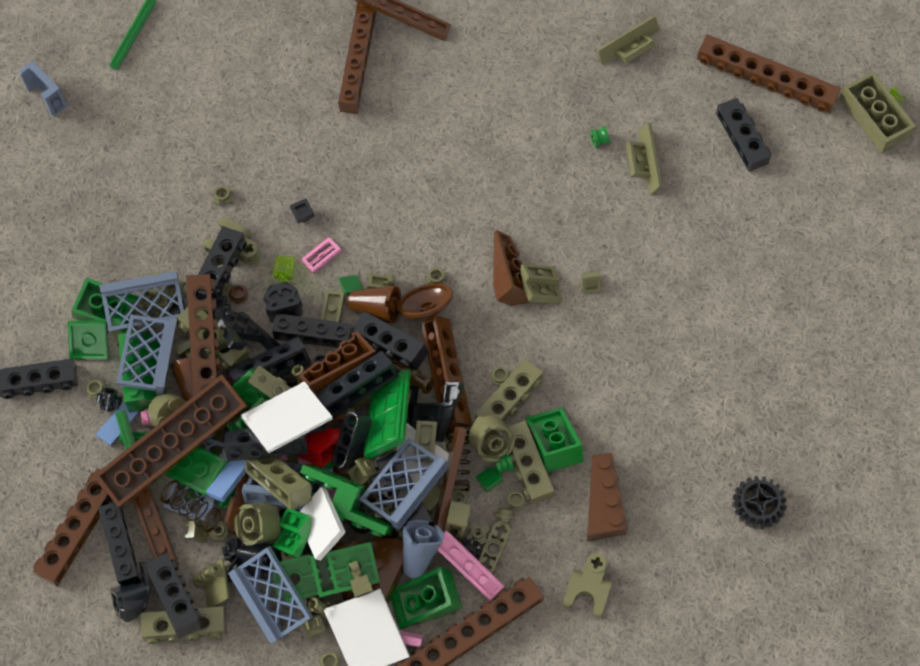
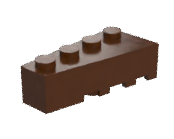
M357 330L352 333V338L348 341L343 340L339 344L340 347L334 352L329 351L325 354V359L321 362H315L299 375L300 383L305 382L316 397L318 391L376 355L373 347Z
M612 453L592 456L587 541L626 535L628 530Z
M373 536L371 545L380 583L372 584L371 586L373 591L381 588L388 604L402 573H404L403 540Z

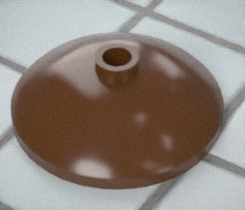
M442 283L422 285L404 294L397 303V309L406 318L427 319L439 314L450 304L453 292L448 285Z

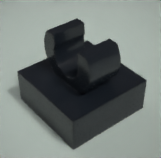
M307 198L290 205V210L297 223H304L315 216Z

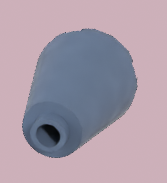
M426 520L409 521L403 529V571L410 578H418L423 575L443 542V531L437 525L434 527L428 525L429 521Z

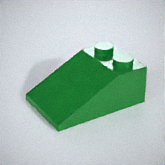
M86 277L71 310L73 319L79 321H107L99 286L103 285V283ZM129 293L125 300L134 305L139 297ZM116 296L107 297L108 305L115 309L121 299ZM123 301L117 311L126 317L132 307ZM115 313L111 318L112 326L120 325L124 318ZM126 328V329L117 330V331L126 332L127 328Z
M562 407L525 418L547 473L584 462L582 444Z
M438 567L421 577L396 587L391 595L400 629L441 618L463 608L451 570Z

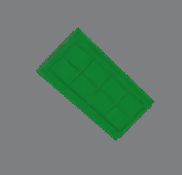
M409 369L399 372L397 378L371 394L369 406L371 425L366 438L364 452L366 459L380 455L403 444V441H405L411 371Z

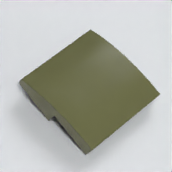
M522 263L521 277L528 301L560 304L563 298L556 286L560 280L552 266Z

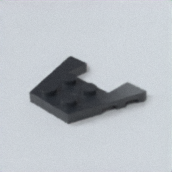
M217 309L214 314L219 328L224 329L223 337L226 340L228 339L227 346L229 349L243 350L246 345L243 340L260 342L267 351L280 345L244 312L238 313L229 309Z
M445 382L443 403H417L419 388L410 386L412 393L408 404L407 423L416 430L417 421L437 422L436 442H443L464 383Z

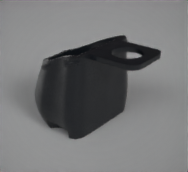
M283 281L279 284H271L264 295L266 314L271 323H274L275 313L299 317L303 315V304L298 290L293 285Z
M274 543L240 547L237 550L236 558L226 569L228 582H233L228 573L231 572L234 565L238 568L269 546L277 559L282 561L281 551L273 547ZM265 554L262 558V565L270 567L271 560ZM247 566L246 569L249 574L255 577L256 567ZM261 569L260 578L268 580L269 571Z
M142 561L139 562L142 576L141 581L110 589L116 615L124 622H130L140 616L141 613H144L148 603L151 586L148 581L145 564Z

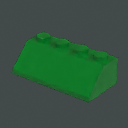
M127 333L118 334L120 360ZM147 333L140 334L144 341L153 337V335ZM137 337L129 342L133 348L142 344ZM157 340L148 344L152 351L160 348ZM145 347L137 351L141 358L150 354ZM132 354L126 358V361L129 365H132L138 359ZM153 357L145 361L149 368L157 364ZM142 364L133 368L138 376L146 371ZM130 371L122 376V380L131 381L135 378ZM150 374L141 379L145 384L153 385L154 379ZM123 386L124 402L129 413L148 409L152 400L158 396L156 391Z

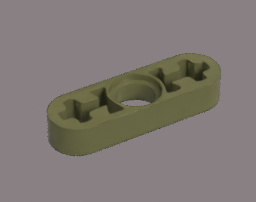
M502 521L496 522L493 525L479 558L483 565L486 564L487 557L491 558L489 563L491 570L489 571L492 574L510 536V526ZM502 526L505 527L504 531L507 533H502L499 541L496 539L498 536L496 529H500ZM496 544L500 550L497 554H491L488 551V547Z

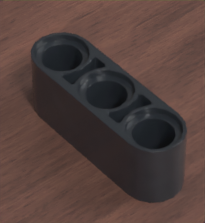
M349 412L346 414L332 458L335 467L351 469L356 465L355 461L361 457L371 425V418L367 413Z

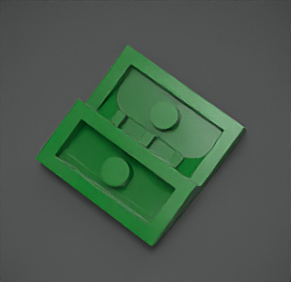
M287 508L279 523L283 530L273 547L299 559L309 536L311 517L294 509L290 510Z

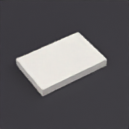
M323 487L319 488L313 495L312 501L308 502L300 511L311 517V527L307 541L315 559L320 561L345 534L328 491Z

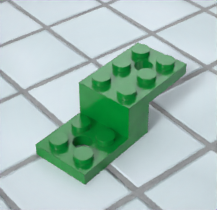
M313 464L302 466L300 473L305 474V479L312 482H324V487L331 490L337 489L332 503L341 521L350 520L352 521L351 525L363 529V527L371 529L370 533L380 537L393 533L394 527L391 523L359 510L361 505L359 499L367 490L366 486Z
M371 541L329 551L321 561L315 559L313 553L302 555L299 559L294 557L279 561L288 577L293 573L300 576V582L294 586L302 599L315 595L323 597L352 590L350 581L354 577L349 569V563L353 561H358L361 564L362 576L367 575L371 585L380 583ZM274 572V583L281 584L280 575ZM275 587L277 598H279L280 588ZM284 590L283 600L292 601L290 591Z

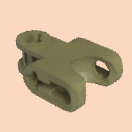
M222 217L218 222L220 229L224 226L243 232L247 241V246L241 252L239 260L249 265L257 263L260 259V253L257 244L249 239L252 235L251 232L229 218ZM208 238L204 241L202 247L205 252H210L215 240Z
M600 553L591 554L586 561L583 572L573 569L563 599L564 607L571 608L577 596L586 594L594 600L593 616L597 618L602 617L612 586V581L603 579L607 566L604 555ZM596 561L599 562L597 569L593 568Z

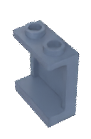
M34 61L25 65L19 71L29 92L36 86L42 89V99L52 116H55L67 107L60 88Z

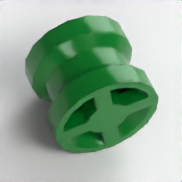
M605 126L600 127L599 130H590V138L595 148L599 147L600 144L606 145L610 143L609 134Z
M505 454L501 457V460L493 462L499 474H503L506 470H514L509 454Z

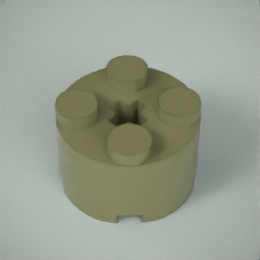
M171 392L156 396L148 408L151 425L156 427L187 401Z
M493 415L478 417L469 433V442L477 453L488 462L501 460L502 456L508 455L512 451L515 444V438L509 427L501 418Z
M262 502L245 504L239 508L241 510L235 516L234 526L238 538L241 537L245 541L243 542L244 544L270 543L278 538L281 528L279 526V508L276 505Z

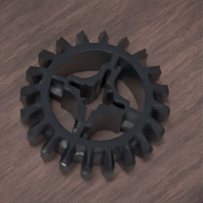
M756 475L754 480L748 477L746 483L742 481L740 482V487H736L735 492L737 494H734L732 497L735 500L732 506L737 508L734 512L736 515L742 514L739 518L740 521L747 519L746 526H749L750 522L754 523V529L757 528L758 524H760L762 530L765 529L766 524L771 528L773 522L778 524L779 518H783L785 515L783 511L787 509V506L784 504L787 498L782 497L785 493L784 490L778 491L780 484L773 485V479L767 482L765 476L762 477V480H759V477ZM754 489V497L744 500V495L749 490ZM763 490L769 492L772 496L766 495ZM757 499H760L761 502L763 501L762 506L756 503ZM775 504L774 512L765 516L766 507ZM748 508L754 509L757 515L750 512Z

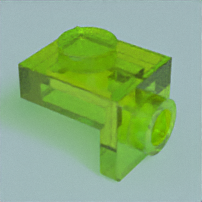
M276 256L275 268H273L274 279L282 282L293 280L295 256Z

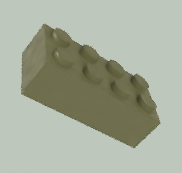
M874 72L843 87L839 97L840 101L881 153L912 137L916 125Z

